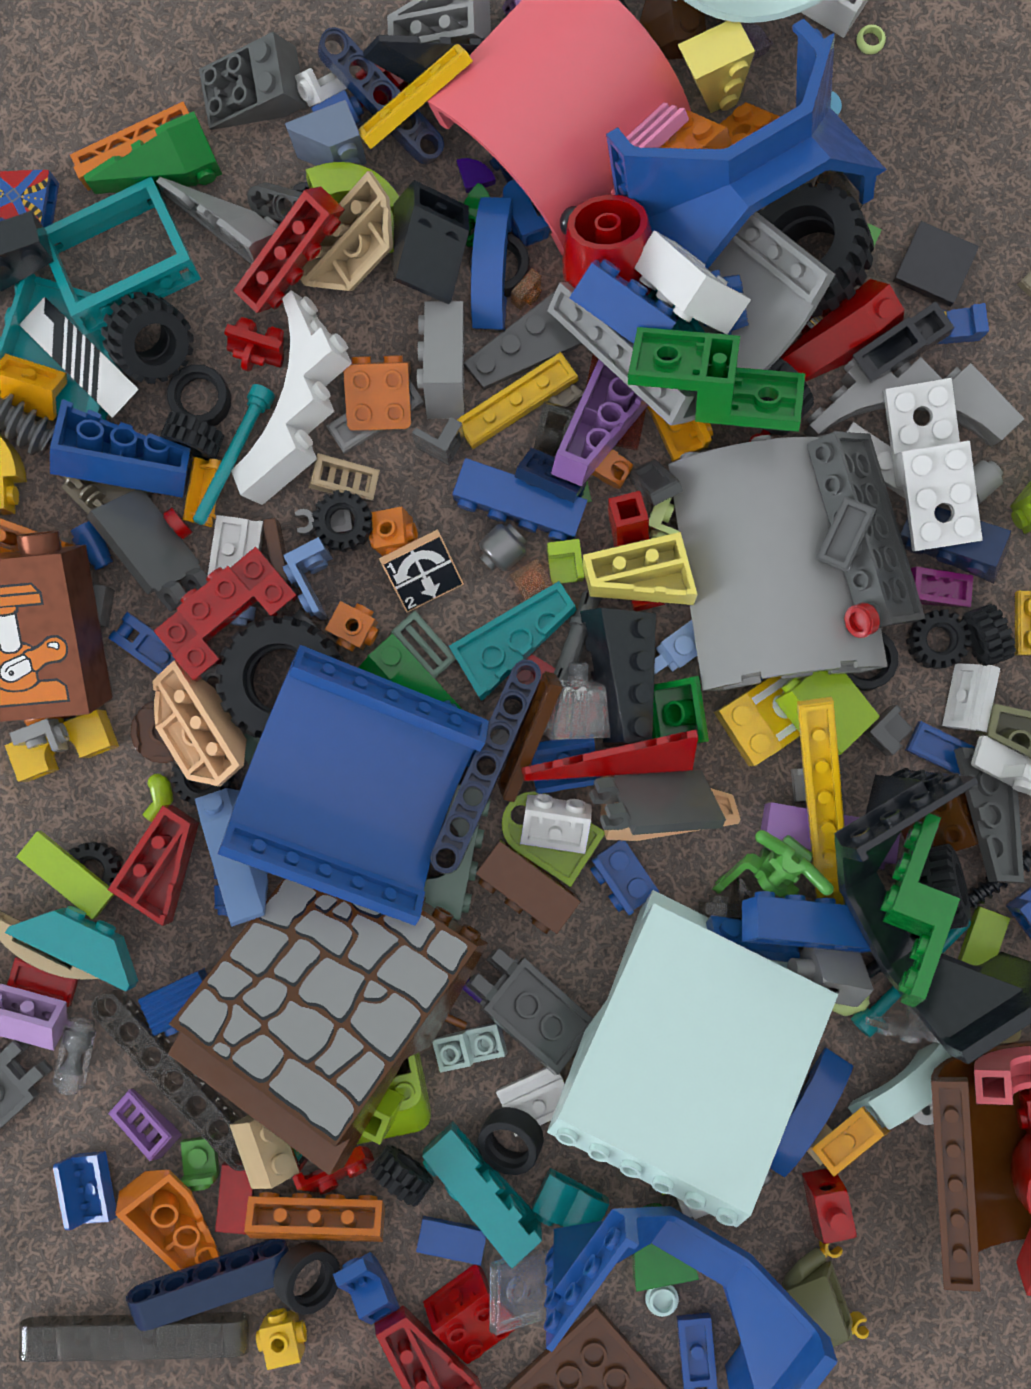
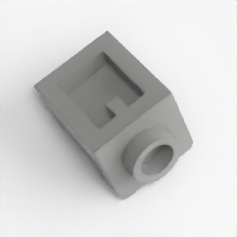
M47 718L9 733L14 746L26 745L27 749H32L46 744L48 739L53 752H63L69 749L67 741H69L68 731L63 723H59L58 719Z

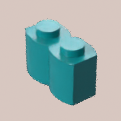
M549 1168L532 1203V1211L536 1213V1219L545 1225L553 1226L555 1223L567 1227L602 1221L610 1204L609 1198L604 1194Z

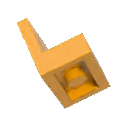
M5 354L0 359V397L4 399L9 394H13V406L24 401L25 407L23 412L28 413L36 409V416L42 418L46 416L48 420L53 421L57 416L56 397L67 384V373Z
M863 1106L817 1143L812 1150L830 1173L836 1176L891 1131L887 1127L882 1128L866 1107Z

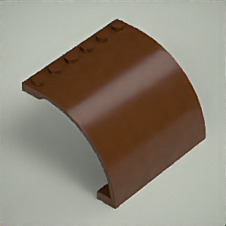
M1031 1041L999 1044L985 1054L1006 1048L1031 1046ZM953 1056L940 1063L931 1075L944 1290L981 1292L978 1252L998 1244L1026 1239L1031 1227V1215L1017 1198L1010 1175L1013 1150L1027 1132L1025 1129H1020L1017 1120L1016 1109L1021 1108L1019 1093L1016 1092L1013 1095V1105L976 1104L974 1063L977 1059L966 1064Z

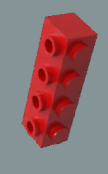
M321 186L305 189L233 291L256 313L270 308L277 309L283 303L282 298L286 295L285 291L288 287L295 285L304 275L302 268L307 261L314 260L321 252L323 247L320 244L326 235L329 237L338 229L341 224L339 218L345 209Z

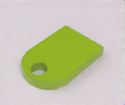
M531 791L518 795L515 802H510L507 805L502 817V831L507 843L515 851L571 887L604 837V831L593 823L590 824L585 854L520 844L523 824H517L512 820L511 811L518 805L526 807L527 795H537L536 791Z

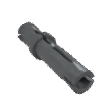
M587 591L582 592L575 616L569 620L568 624L571 627L554 671L559 681H564L566 684H568L566 681H572L574 676L569 675L570 662H579L585 645V638L588 637L586 623H582L580 611L598 608L602 600L600 597H590V594L588 596Z

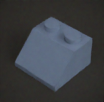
M346 100L285 123L297 158L315 166L330 162H349L361 166L367 164L361 137Z

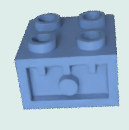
M317 537L283 555L287 562L283 569L291 584L294 583L296 588L300 587L302 594L298 595V598L306 613H309L311 617L315 615L323 621L328 617L305 575L308 571L311 574H315L328 566L327 561L333 559L326 545Z

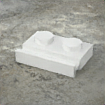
M217 515L208 575L219 567L224 569L227 566H233L254 547H257L261 552L264 534L263 521H251L249 519Z
M955 664L942 726L952 729L987 732L1000 672L999 667L993 665L983 666L980 664Z
M544 1067L496 1089V1094L500 1099L502 1107L517 1108L525 1111L539 1125H542L552 1120L565 1082L560 1073L559 1075H554Z

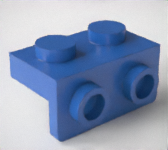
M593 734L540 742L531 765L594 752L596 750ZM600 776L534 780L537 794L552 793L594 785L595 779L600 778Z
M106 1151L75 1154L53 1165L65 1230H73L85 1223L110 1222L117 1218Z

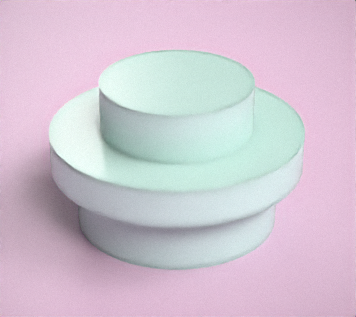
M669 1285L648 1289L645 1294V1301L648 1309L654 1315L663 1317L672 1314L676 1310L679 1297L675 1287Z

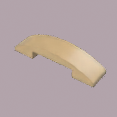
M0 911V941L20 959L40 970L57 976L81 980L99 979L6 934L5 932L9 926L21 921Z

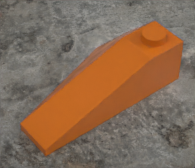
M171 1170L145 1171L119 1191L116 1216L175 1272L221 1256L192 1191Z

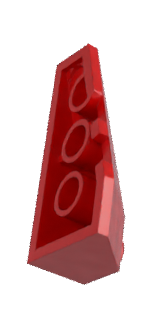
M870 278L855 291L856 294L850 300L845 299L839 308L825 316L791 345L780 358L790 364L798 373H805V382L848 364L853 359V354L904 320L905 310L890 284Z

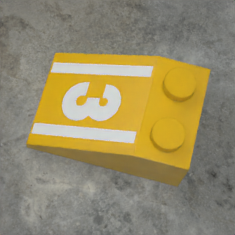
M781 676L766 678L762 683L755 685L714 712L748 766H756L800 736V732L774 701L784 692L781 687L790 679L782 680Z

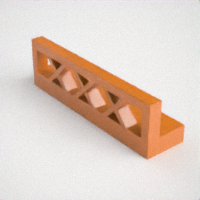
M180 102L70 154L75 165L73 168L87 191L91 190V188L86 183L83 175L113 156H126L132 150L131 144L137 140L146 143L157 136L155 129L159 127L158 124L169 122L171 118L179 114H188L189 112L184 102ZM151 129L150 131L141 135L143 131ZM120 142L123 143V144L118 145V146H116V147L113 148L114 145H116V144H118V143H120ZM92 155L95 156V157H93V158H91V159H89V160H87V161L81 163L82 160H84V159H86V158H88V157H90V156H92Z

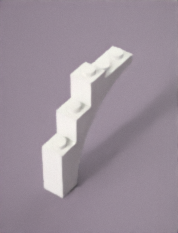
M292 290L282 298L288 316L290 332L289 364L283 390L264 432L249 453L231 471L240 495L261 505L266 503L317 460L312 448L313 441L308 434L334 412L329 400L331 395L326 386L352 364L346 352L348 346L344 339L337 333L332 335L327 331L326 327L319 321L316 315L318 309L311 299L306 296L302 298Z

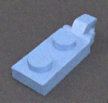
M692 620L663 640L655 648L659 656L655 658L654 675L667 665L673 672L697 656Z

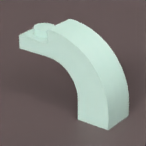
M939 1041L920 1049L903 1071L879 1088L853 1100L848 1109L854 1114L861 1107L865 1106L882 1128L887 1127L890 1130L932 1102L931 1075L933 1070L952 1056L949 1055Z

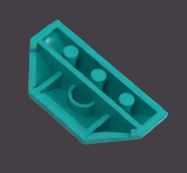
M67 906V908L45 913L9 926L5 932L126 992L136 987L139 981L124 936L116 933V927L110 923L98 920L96 923L85 918L86 913L76 907Z

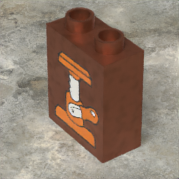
M43 531L18 535L16 537L19 551L0 553V722L90 714L113 697L86 545L62 547L59 531Z

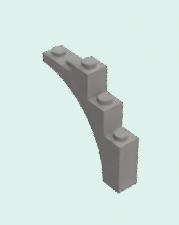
M920 357L912 365L907 362L894 374L890 372L870 383L853 358L843 368L847 372L841 379L844 385L830 398L833 404L825 411L822 407L818 408L806 420L810 425L803 433L807 437H819L832 426L853 416L885 409L883 393L885 389L941 380L942 378ZM972 363L962 371L956 367L944 378H952L957 423L975 433L990 447L1003 440L1025 419ZM922 407L916 409L920 411H927L925 408Z

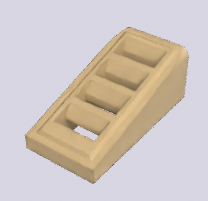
M317 453V460L314 461L308 488L332 494L336 490H339L340 493H344V490H347L351 494L355 495L356 493L362 500L373 501L380 470ZM324 466L330 467L327 481L321 480ZM336 469L342 470L339 484L333 483ZM349 472L355 473L352 488L346 487ZM362 474L368 475L365 491L359 490Z

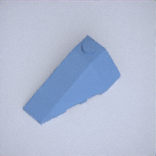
M225 788L195 798L227 915L233 927L265 915L269 880L267 877L268 872L218 854L240 792L239 790Z

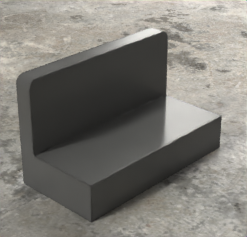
M452 417L448 420L438 439L416 427L412 431L417 449L448 466L465 439L462 423Z

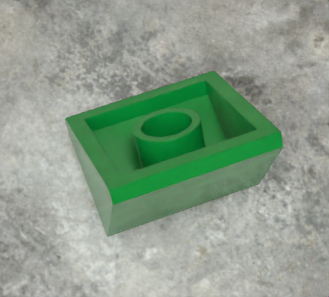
M699 676L654 684L652 739L697 730V743L709 742Z

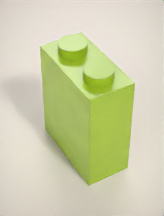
M828 670L815 671L811 676L791 678L781 687L784 692L774 700L800 732L797 701L832 697L835 710L838 755L842 754L880 717L847 674H828Z

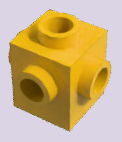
M279 1308L269 1312L256 1332L257 1348L259 1352L263 1351L267 1370L301 1362L305 1351L304 1342L307 1341V1330L304 1320L299 1321L298 1313L292 1310L287 1311L286 1308Z

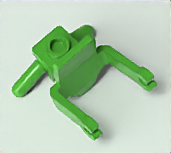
M759 830L755 835L756 841L765 846L760 851L759 856L756 854H746L726 874H722L715 882L716 885L712 888L717 894H720L745 869H749L755 874L754 877L758 879V883L764 891L774 892L775 896L778 895L779 897L783 896L785 898L786 895H799V889L793 884L800 879L801 873L823 895H830L834 890L833 885L810 863L813 854L790 835H786L783 840H780L765 830Z

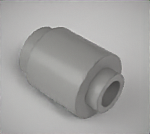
M980 460L973 467L978 505L1003 484V472L993 461Z

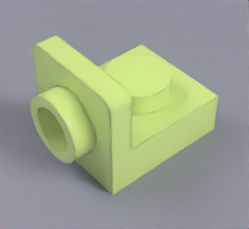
M672 497L653 507L649 516V537L651 539L679 532L676 529L661 524L662 521L668 523L675 505L670 503Z

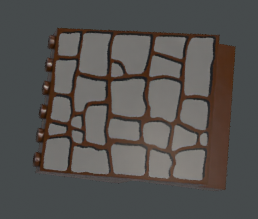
M284 878L266 900L265 915L253 919L247 924L169 1023L180 1033L168 1055L328 1175H331L343 1168L404 1059L430 1048L488 943L480 938L481 933L475 928L466 924L461 926L452 920L454 916L446 909L439 906L434 908L426 903L425 896L421 917L414 926Z

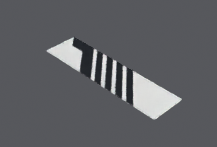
M46 297L19 324L112 418L139 390Z

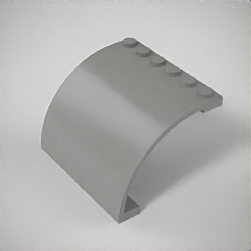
M758 212L749 217L708 268L710 272L720 270L722 277L740 275L744 295L751 299L746 307L749 325L732 331V335L741 336L737 367L768 370L787 350L806 325L835 276V273ZM559 282L547 311L670 426L695 420L697 391L628 385V371L634 344L571 300L569 297L574 288L568 282ZM696 320L705 333L721 334L720 331L710 326H704L702 322ZM670 357L661 358L662 360H673Z

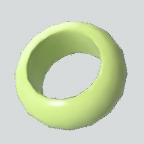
M870 24L860 29L857 34L856 43L861 52L872 55L882 50L885 45L886 36L881 27ZM873 33L878 37L879 43L877 45H869L864 41L863 35Z

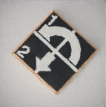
M438 529L379 558L406 613L464 585Z

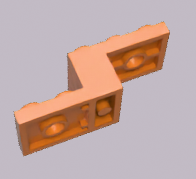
M745 102L718 124L686 110L689 120L659 148L725 149L780 116Z

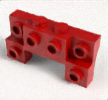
M254 547L233 566H227L224 569L219 567L211 572L206 578L207 583L199 590L194 588L188 591L180 599L182 604L176 608L178 611L154 630V633L170 650L174 659L193 681L198 682L205 671L214 664L222 662V659L207 642L258 601L270 616H277V612L287 603L298 599L296 593L257 547Z

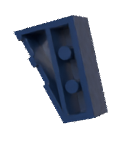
M937 506L934 515L939 522L944 523L950 519L951 511ZM908 518L900 535L905 545L904 548L915 554H927L942 563L952 565L994 584L1009 549L1011 530L980 521L983 541L912 551Z

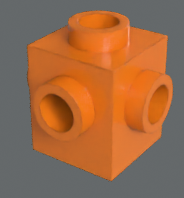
M402 506L371 512L373 530L369 535L371 547L382 557L418 539V530L413 522V518Z
M342 601L339 602L325 628L327 632L338 637L336 644L351 652L354 651L355 647L364 650L366 645L371 647L379 633V629L376 628L378 622L372 618L374 613L372 610L358 603L353 608ZM358 623V629L351 632V627Z

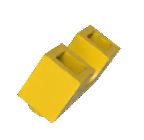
M96 709L90 714L75 715V718L65 722L63 718L58 719L59 723H63L66 727L69 741L76 747L79 758H91L119 747L105 710ZM48 739L46 744L32 749H27L26 745L14 746L13 742L4 745L18 782H30L59 770L55 760V752L51 750Z

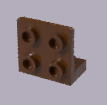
M965 792L930 813L941 817L931 847L950 844L955 851H959L979 843ZM913 824L901 831L904 839H906L908 831L913 827Z

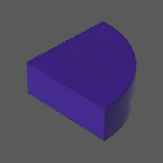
M470 158L456 160L466 193H469L477 183L482 184L485 188L496 184L492 171L482 162Z

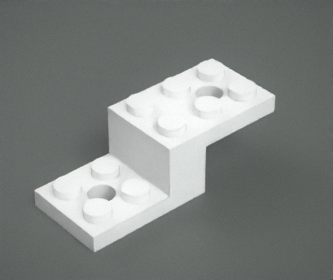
M952 378L883 390L896 487L904 486L912 551L983 541L970 441L960 442ZM919 407L925 408L930 414V420L925 426H919L913 420V413ZM941 503L947 504L951 509V517L944 523L939 522L934 515L935 508Z

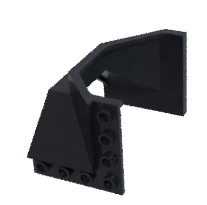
M908 768L898 770L891 776L875 774L865 815L834 833L839 891L881 971L897 991L904 972H908L910 966L913 967L915 960L909 958L914 942L907 931L883 922L886 912L880 909L887 891L877 871L904 828L979 784L976 777L962 776L958 773L943 774L940 771L934 773L925 772V770L914 771ZM999 952L997 956L980 965H971L941 953L926 999L911 1008L949 1055L969 1064L1031 1024V961Z

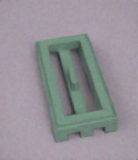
M413 611L391 631L434 679L456 661L450 649L416 611ZM415 620L448 658L442 661L410 623ZM406 629L438 665L436 669L433 670L400 633L402 630Z

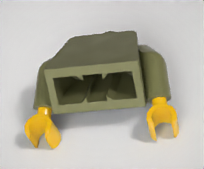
M819 1241L820 1249L816 1247L800 1258L784 1275L781 1286L831 1338L833 1347L851 1340L854 1334L860 1339H865L869 1335V1329L866 1326L858 1327V1325L866 1322L867 1318L861 1312H849L832 1261L826 1262V1257L828 1256L832 1258L840 1257L843 1249L840 1246H836L829 1251V1244H823Z

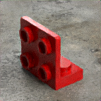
M473 1264L423 1301L433 1334L466 1364L479 1358L484 1352L508 1337L510 1333L520 1326L518 1319L492 1294L485 1273L479 1265Z

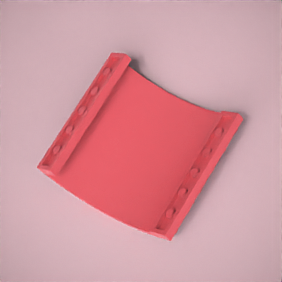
M521 0L469 55L473 62L427 101L442 127L449 129L454 123L459 125L478 141L514 178L545 219L552 231L551 236L562 256L566 237L560 229L562 213L567 208L578 206L590 198L602 195H615L606 134L618 127L624 136L627 137L663 102L668 103L669 107L675 105L677 109L685 108V110L691 111L684 90L667 58L647 30L619 0Z

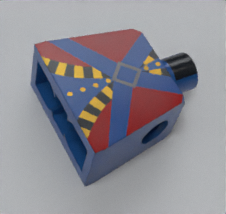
M50 170L0 171V221L32 210L44 228L53 224L59 182Z

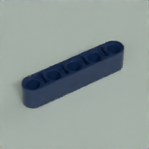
M332 27L323 32L318 45L319 58L373 116L385 106L375 101L373 97L375 91L385 92L389 102L401 92L373 62L364 58L363 51L343 30ZM331 40L336 41L341 46L342 52L331 54L326 49L325 43ZM360 66L364 70L366 77L362 80L353 78L349 68ZM417 109L408 117L412 123L411 129L405 130L397 126L390 134L417 162L426 165L434 162L440 156L444 148V141L441 134ZM423 139L431 141L435 148L434 154L423 152L420 147V141Z
M269 1239L136 1285L127 1293L126 1302L137 1329L149 1331L274 1288L275 1270L281 1258L289 1251L286 1241L284 1239Z

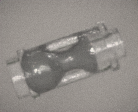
M70 1017L68 1018L67 1025L63 1026L57 1064L52 1085L58 1088V1092L61 1094L75 1095L78 1093V1090L86 1088L97 1029L94 1028L95 1021L92 1019ZM66 1050H67V1052H68V1057H67L66 1061L64 1062L65 1053H66ZM85 1052L84 1061L82 1064L81 1057L82 1054Z

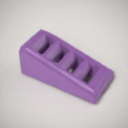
M129 1089L108 1113L149 1161L162 1158L182 1135L169 1120L134 1089ZM134 1104L136 1109L126 1118L123 1114ZM143 1114L145 1118L136 1127L133 1123ZM151 1124L154 1128H153V1130L146 1136L143 1132H144V1131L149 1127V1125ZM160 1134L162 1138L158 1141L157 1144L153 1143V1141Z

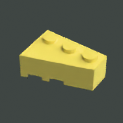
M726 21L678 44L710 113L719 109L722 111L729 110L738 103L755 53L741 23Z
M681 532L583 555V570L590 597L694 605L698 594Z

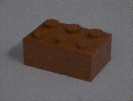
M501 838L476 871V875L480 877L478 883L492 894L498 890L506 896L504 903L517 913L521 914L525 910L532 916L531 923L545 934H548L550 930L558 934L581 903L575 893L532 861L515 851Z

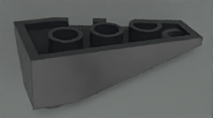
M378 35L363 53L364 58L411 84L456 44H451V37H440L439 41L421 43V39L418 36ZM470 38L469 44L459 45L470 55L484 39Z

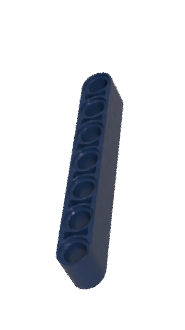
M521 660L513 667L488 723L486 742L480 752L476 750L434 845L430 857L431 864L435 870L442 874H451L460 867L524 721L541 678L539 666L531 660ZM522 670H529L534 674L535 680L531 684H522L518 681L517 674ZM515 699L521 703L522 710L518 714H509L503 707L505 702ZM496 729H504L509 734V740L502 745L495 744L490 739L491 733ZM482 759H491L496 764V770L491 775H482L477 770V764ZM469 789H478L483 795L481 803L477 806H470L463 799L464 794ZM456 819H464L469 824V831L463 837H456L450 831L451 824ZM448 849L455 853L456 860L450 868H442L437 863V855L442 850Z

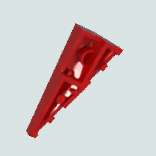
M697 730L680 732L521 768L524 781L690 771L693 770L698 742Z

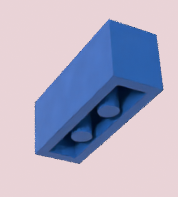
M605 259L602 262L595 260L591 263L569 297L633 344L637 327L671 330L678 320V317L674 315V308L661 299L655 302L646 295L648 292L647 288L634 279H631L630 282L624 280L618 275L620 272L619 268Z

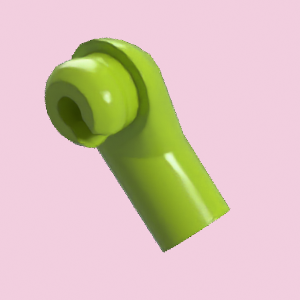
M158 773L151 775L147 782L153 802L142 815L150 822L153 821L162 806L171 805L174 799L170 781Z

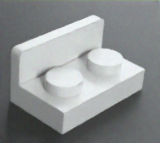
M546 794L527 795L520 844L585 854L591 824L592 805L579 799L561 800Z

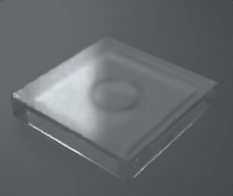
M537 1249L531 1251L513 1269L504 1259L490 1262L489 1332L500 1335L546 1320L544 1302L547 1296V1286L544 1282L547 1275V1265L545 1264L547 1250Z

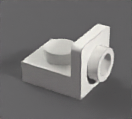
M311 68L295 75L298 93L307 102L309 107L321 103L347 89L337 77L335 78L332 72L319 79L316 78Z

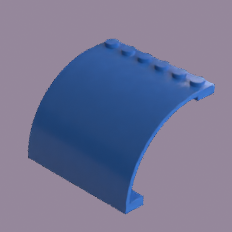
M300 645L249 765L218 854L415 926L421 917L425 895L424 887L431 862L432 850L473 751L477 750L480 752L486 742L489 720Z

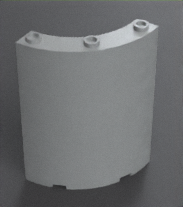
M761 435L754 437L751 442L721 447L702 453L687 452L680 456V460L668 464L669 472L680 481L683 489L682 492L673 496L678 531L682 535L698 594L694 605H690L703 691H726L762 683L761 677L766 679L781 676L783 680L811 676L815 671L828 670V674H860L888 667L881 628H878L874 634L865 638L853 636L846 628L844 621L845 613L854 604L844 571L816 559L829 531L830 522L807 444L825 435L819 437L771 439L770 435Z

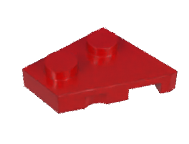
M358 1146L354 1148L345 1166L333 1174L328 1175L322 1169H318L309 1175H303L302 1172L298 1173L292 1179L297 1190L319 1192L320 1195H323L339 1186L337 1181L346 1176L354 1178L364 1173L368 1169L366 1165L375 1159L368 1147Z

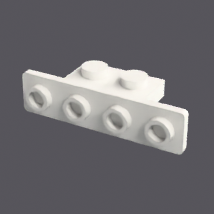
M980 736L971 765L1012 786L1016 791L1031 796V759L988 736Z

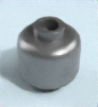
M510 523L507 526L498 524L480 541V549L484 552L480 559L492 571L497 567L502 571H509L526 554L524 544L527 541Z

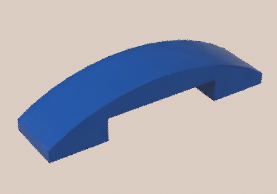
M480 198L475 223L471 266V315L473 329L505 330L507 297L504 296L508 232H511L513 198Z
M826 1047L808 1074L810 1078L796 1100L770 1169L784 1178L798 1164L821 1132L841 1097L854 1067L851 1063Z

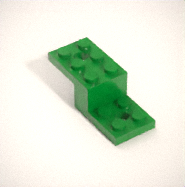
M637 327L628 371V385L697 391L695 422L799 432L805 373L737 367L741 336ZM662 357H672V358H674V359H673V360H662L661 358H662ZM762 397H770V398H773L774 400H773V401H764V400H762V399H760V398H762Z
M930 813L921 822H914L913 827L909 829L903 845L904 848L909 849L908 853L904 852L901 860H898L892 878L897 880L896 885L892 884L890 890L886 892L880 909L886 912L883 922L920 936L919 939L915 940L909 958L915 960L913 967L910 966L908 972H904L898 987V991L903 993L900 1002L911 1007L917 1006L926 999L960 901L958 897L918 882L941 817Z

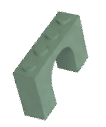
M458 785L455 790L448 811L446 813L445 819L449 814V811L453 805V802L457 796V793L461 785ZM469 789L464 794L463 799L466 804L477 806L481 803L483 795L478 789ZM491 798L489 799L482 816H488ZM456 819L452 822L459 837H463L468 833L469 824L467 821ZM479 824L460 867L451 874L427 877L425 882V902L434 908L439 906L446 909L454 916L453 919L456 920L461 919L462 912L469 913L472 894L466 893L468 880L475 881L478 862L472 860L475 848L481 849L485 831L479 829Z

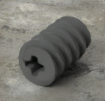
M9 394L4 399L0 397V432L6 429L5 439L12 440L18 436L16 444L19 448L29 444L28 453L30 455H35L41 451L40 456H42L51 445L55 425L48 429L46 427L48 417L46 416L37 422L35 420L36 409L25 414L23 412L25 407L24 401L13 406V394Z

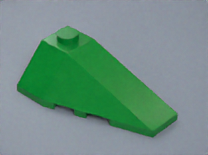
M190 112L162 124L155 129L157 136L146 143L137 140L131 144L132 150L126 156H113L83 175L94 194L117 193L149 177L153 178L156 186L160 189L156 182L160 177L190 187L198 184H210L217 176L222 175L195 112Z
M393 633L371 652L358 667L439 701L450 700L451 704H456L457 708L462 709Z

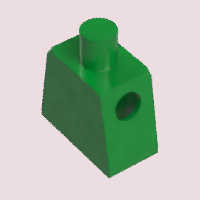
M651 1203L643 1207H662V1204ZM652 1243L633 1254V1278L636 1292L699 1280L696 1269Z

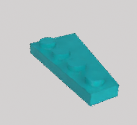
M560 581L449 645V648L482 701L510 675L516 663L527 659L577 609Z

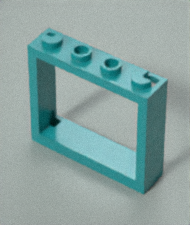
M152 177L45 227L54 260L49 265L69 313L84 335L108 325L103 320L105 315H111L113 310L110 307L114 302L118 306L123 303L121 297L125 295L132 299L134 298L133 292H141L145 296L147 292H150L159 298L160 296L164 298L201 280L167 204ZM152 208H156L177 254L78 301L59 253ZM183 269H189L188 271L182 274L180 273V271ZM90 314L93 316V317H91V318L85 320V317H86V316H88V315H90Z

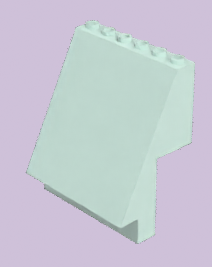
M652 890L639 911L608 999L585 1029L547 1133L555 1136L560 1143L567 1146H575L587 1152L592 1159L599 1162H607L619 1168L624 1175L631 1178H639L651 1184L656 1191L663 1194H671L683 1200L688 1207L695 1210H703L715 1216L718 1222L737 1228L753 1212L838 994L787 969L788 962L769 960L708 930L706 921L709 917Z

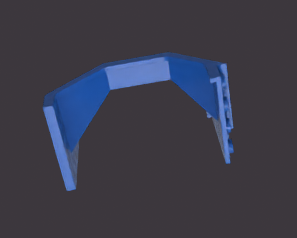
M805 19L792 25V31L798 36L796 108L728 148H640L632 145L618 127L607 133L606 137L615 195L634 199L643 206L648 216L652 233L655 230L677 242L703 262L707 270L751 215L825 171L842 172L860 192L859 202L862 205L874 198L876 176L887 169L831 109L835 32L823 38L821 32L816 28L814 29Z
M671 1206L612 1209L603 1221L554 1229V1243L545 1258L547 1275L544 1282L547 1286V1296L544 1302V1307L546 1308L544 1330L546 1331V1349L551 1352L556 1348L613 1267L652 1243L723 1286L740 1336L739 1347L725 1364L729 1389H817L837 1364L831 1338L752 1254Z

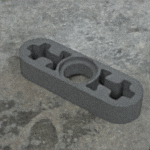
M263 182L249 189L247 199L250 208L258 215L268 216L271 219L282 222L288 214L284 206V199L287 198L293 206L303 192ZM273 199L272 202L266 204V200L270 201Z

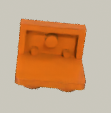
M403 355L383 356L384 362H371V356L351 357L352 364L343 371L347 427L353 431L409 428L411 425L410 361H403Z

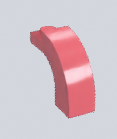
M1031 1046L993 1051L979 1057L975 1061L976 1104L1013 1105L1012 1097L1016 1092L1031 1088Z

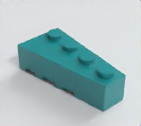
M453 1121L424 1147L422 1157L424 1159L423 1165L432 1176L439 1177L445 1185L448 1194L455 1201L459 1202L472 1221L479 1227L511 1269H513L542 1241L541 1222L536 1219V1213L532 1211V1208L506 1179L483 1160L478 1148Z

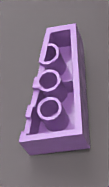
M600 359L596 364L556 453L551 472L552 475L579 486L586 482L648 406Z

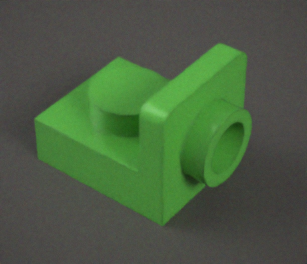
M216 1135L183 1139L180 1143L184 1176L180 1180L187 1187H190L191 1191L210 1188L211 1184L220 1175Z

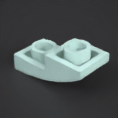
M495 1022L435 1038L432 1042L440 1073L470 1067L476 1062L505 1057L508 1053L502 1028Z

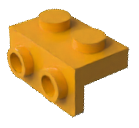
M649 405L647 406L672 462L680 460V456L684 453L699 452L708 448L712 441L711 436H713L710 423L695 422L693 420L670 426Z

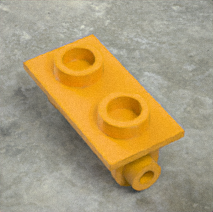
M193 457L183 520L195 523L193 517L221 460L209 459L207 461ZM216 503L203 526L212 527L213 519H216L214 514Z

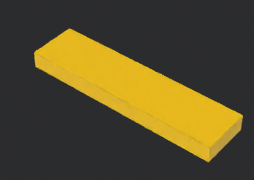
M459 44L454 45L362 125L358 131L369 148L372 149L472 63L473 60L467 51Z
M559 352L458 418L457 420L463 425L464 438L472 450L547 402L553 395L556 396L570 387L571 384L573 385L579 381L578 375L564 355Z

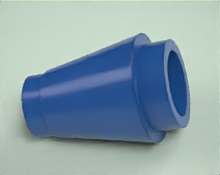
M90 521L70 531L74 537L72 542L75 545H86L89 562L95 570H99L113 562L106 541Z

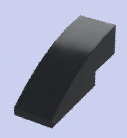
M935 301L912 318L908 317L853 354L852 357L870 383L951 335L955 327Z

